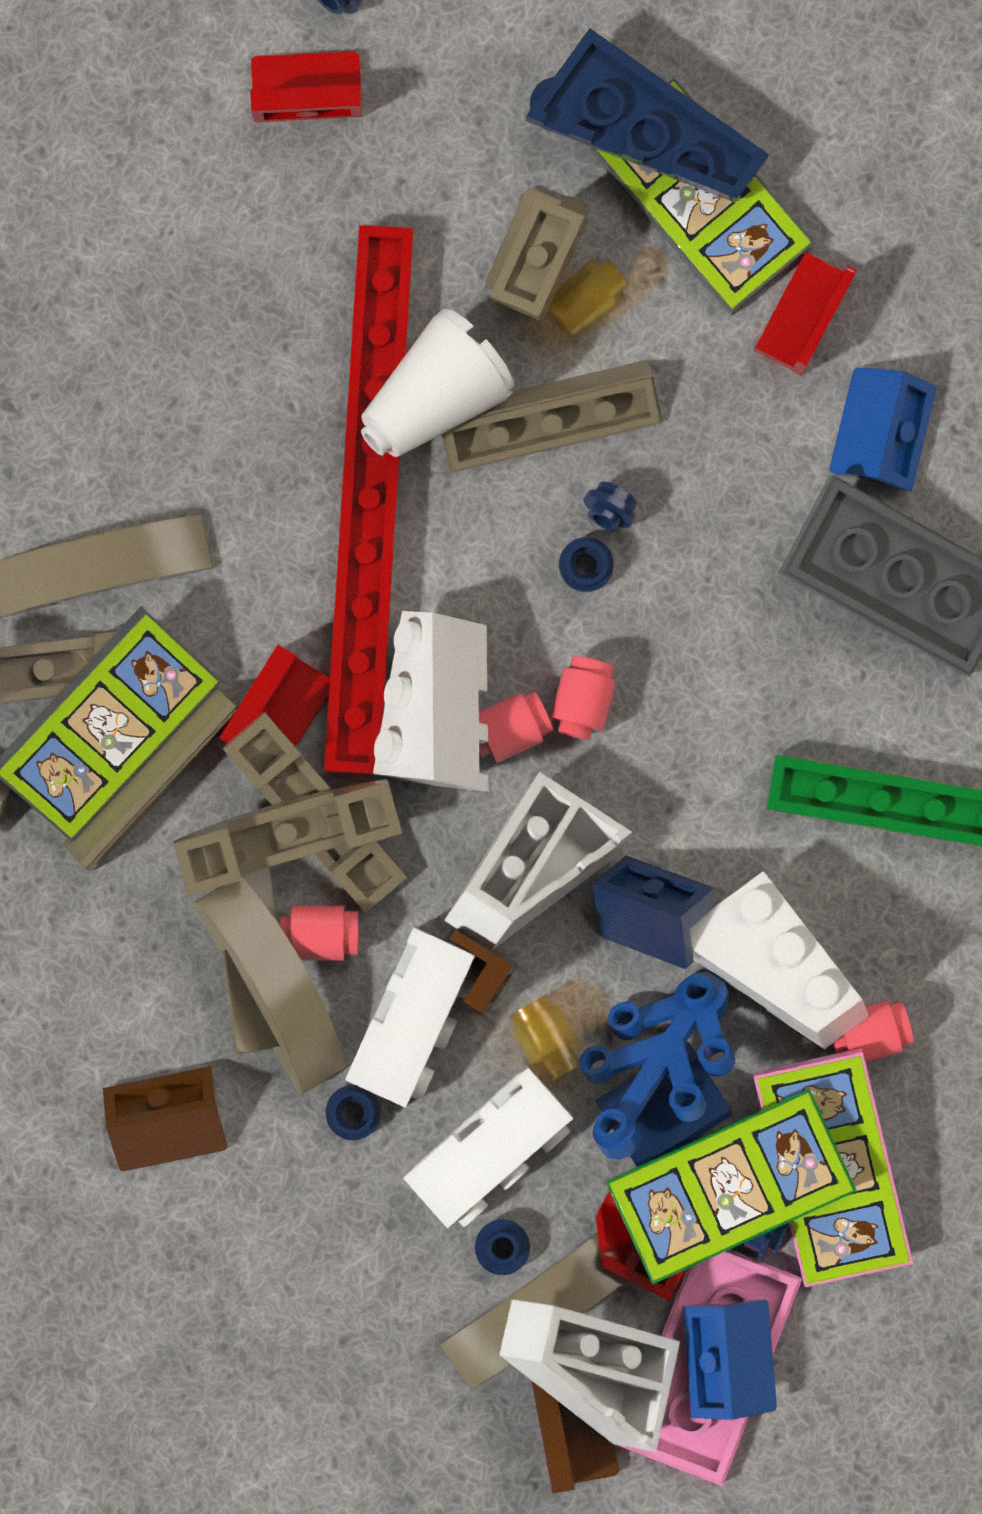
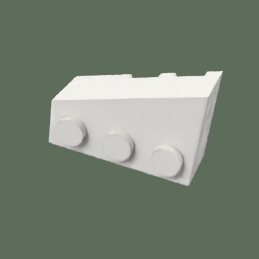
M402 611L400 624L394 634L395 653L391 675L384 690L385 708L381 731L374 746L375 764L373 774L425 785L489 792V775L479 773V743L488 742V725L479 723L478 693L483 694L487 692V625L433 612Z
M539 772L518 801L444 921L492 951L608 864L632 834V831Z
M764 871L712 908L690 928L695 963H700L722 978L725 983L764 1006L768 1012L823 1049L830 1046L869 1017L862 998Z
M413 927L407 941V946L396 970L390 978L385 994L345 1080L405 1108L411 1097L421 1101L435 1072L425 1067L434 1047L445 1050L458 1020L448 1016L457 996L465 999L481 971L471 966L475 955Z
M526 1065L408 1171L403 1179L447 1228L456 1221L465 1227L488 1206L482 1199L498 1184L504 1190L508 1189L529 1169L524 1162L540 1147L546 1153L549 1152L570 1133V1129L566 1125L573 1117Z
M512 1300L499 1355L611 1443L652 1452L657 1451L680 1341L557 1306Z

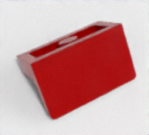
M358 52L254 56L251 59L252 89L250 90L254 123L363 117L360 56Z
M805 252L753 351L802 376L857 269L847 265L845 271H842Z
M277 644L219 738L228 743L265 712L296 748L329 696L330 678L300 660L297 655Z

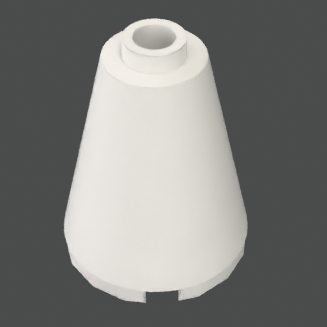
M443 309L431 319L361 417L365 427L361 430V434L368 445L379 455L383 456L388 452L394 457H399L506 401L513 393L510 389L515 386L514 380L495 348L487 339L479 345L473 338L468 336L466 332L473 325L455 311Z

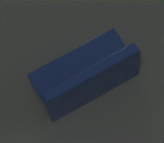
M627 855L592 884L599 933L604 939L686 969L694 962L690 928L716 906L714 887Z
M689 1041L685 1045L696 1085L700 1088L707 1101L706 1111L699 1119L691 1122L682 1121L676 1116L669 1103V1096L673 1086L669 1071H667L635 1121L642 1134L639 1148L630 1156L636 1166L689 1143L732 1115L729 1104L709 1074L705 1072L697 1053ZM637 1074L595 1100L601 1112L608 1109H616ZM690 1097L685 1099L681 1103V1107L691 1105L696 1098ZM620 1126L613 1128V1131L618 1130Z

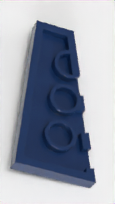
M591 28L588 29L526 115V121L734 203L741 197L769 156L767 152Z

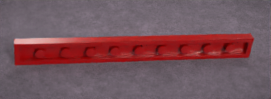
M359 225L325 772L377 775L373 774L375 764L374 746L381 731L384 714L400 456L394 457L388 452L381 456L368 445L361 434V430L365 427L361 416L406 355L414 228Z

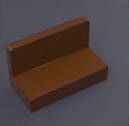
M456 929L450 939L487 963L463 1000L477 1011L485 1013L490 1010L518 964L495 949L492 951Z
M211 1066L103 1088L106 1129L119 1170L121 1171L221 1152L227 1149V1141L219 1115L216 1085Z
M532 1381L552 1493L575 1490L576 1483L616 1476L619 1472L615 1445Z

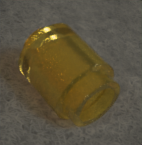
M592 257L559 285L548 310L564 330L574 338L582 330L586 333L591 331L627 300L622 289L628 285V282L609 259L600 264Z
M547 994L509 1016L515 1027L511 1033L537 1077L548 1072L552 1080H555L579 1065V1059L576 1054L584 1050L585 1047L560 1005L557 1003L553 1006Z

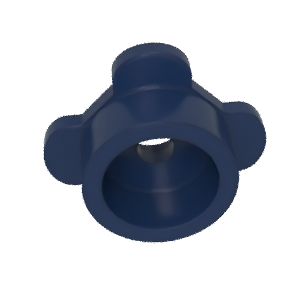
M790 1223L745 1242L744 1246L759 1252L757 1261L762 1262L767 1250L775 1254L778 1253Z

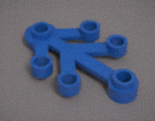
M710 972L692 974L677 986L673 996L640 1008L632 1002L616 1004L609 1011L608 1023L614 1034L622 1040H630L637 1037L644 1028L672 1020L664 1033L611 1052L607 1048L597 1045L587 1048L579 1058L580 1069L586 1079L593 1084L605 1083L614 1074L644 1064L616 1109L603 1111L595 1120L592 1131L593 1138L606 1157L615 1160L624 1159L631 1156L639 1148L642 1134L635 1121L667 1071H669L673 1086L669 1096V1103L676 1116L682 1121L691 1122L699 1119L705 1113L707 1101L700 1088L696 1085L685 1045L696 1026L703 1042L698 1050V1059L705 1072L711 1076L719 1077L729 1073L734 1067L735 1055L728 1042L724 1040L719 1019L727 1009L729 993L724 981L716 974ZM706 993L703 997L695 999L699 995ZM633 1017L628 1024L619 1025L624 1018ZM724 1053L723 1057L718 1061H709L714 1054ZM601 1060L605 1061L601 1067L597 1069H591V1066L595 1062ZM690 1097L696 1098L691 1105L681 1107V1103L685 1099ZM620 1126L615 1132L608 1133L611 1129Z

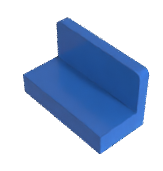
M855 368L852 373L832 455L830 472L839 476L866 478L895 490L912 492L937 386L905 371Z
M756 1299L734 1304H693L682 1306L691 1418L734 1420L775 1411L777 1401L768 1301Z

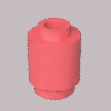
M572 656L569 668H563L550 719L560 722L559 733L590 740L592 731L604 732L617 682L612 679L614 666L586 657Z
M535 691L526 696L519 692L479 711V723L488 725V742L479 743V756L482 759L491 755L493 761L497 764L542 743V736L553 731L546 710Z
M292 905L291 916H281L280 927L301 961H344L345 955L358 956V911H345V906Z
M887 1000L865 1005L869 1017L832 1043L835 1054L863 1048L866 1063L902 1053V1047L914 1044L911 1025L902 1001L889 1004Z

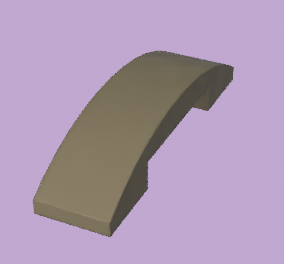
M201 514L91 535L0 560V618L54 606L53 603L155 579L161 581L212 569L213 564Z
M116 632L100 633L93 637L0 647V704L55 698Z
M265 712L222 747L272 805L331 790ZM377 841L351 849L347 845H343L315 854L365 913L370 911L408 878Z
M387 779L314 793L257 809L200 829L173 841L188 896L242 881L241 875L343 845H347L349 849L402 834L389 782Z
M241 875L242 881L218 887L194 901L193 905L218 950L228 951L278 1044L273 1046L277 1057L297 1093L303 1095L346 1068V1061L329 1014L305 966L274 916Z
M596 1232L577 1245L572 1252L489 1311L480 1314L442 1341L440 1345L470 1388L474 1389L511 1365L499 1354L512 1300L552 1305L583 1314L628 1280L602 1267L598 1234Z

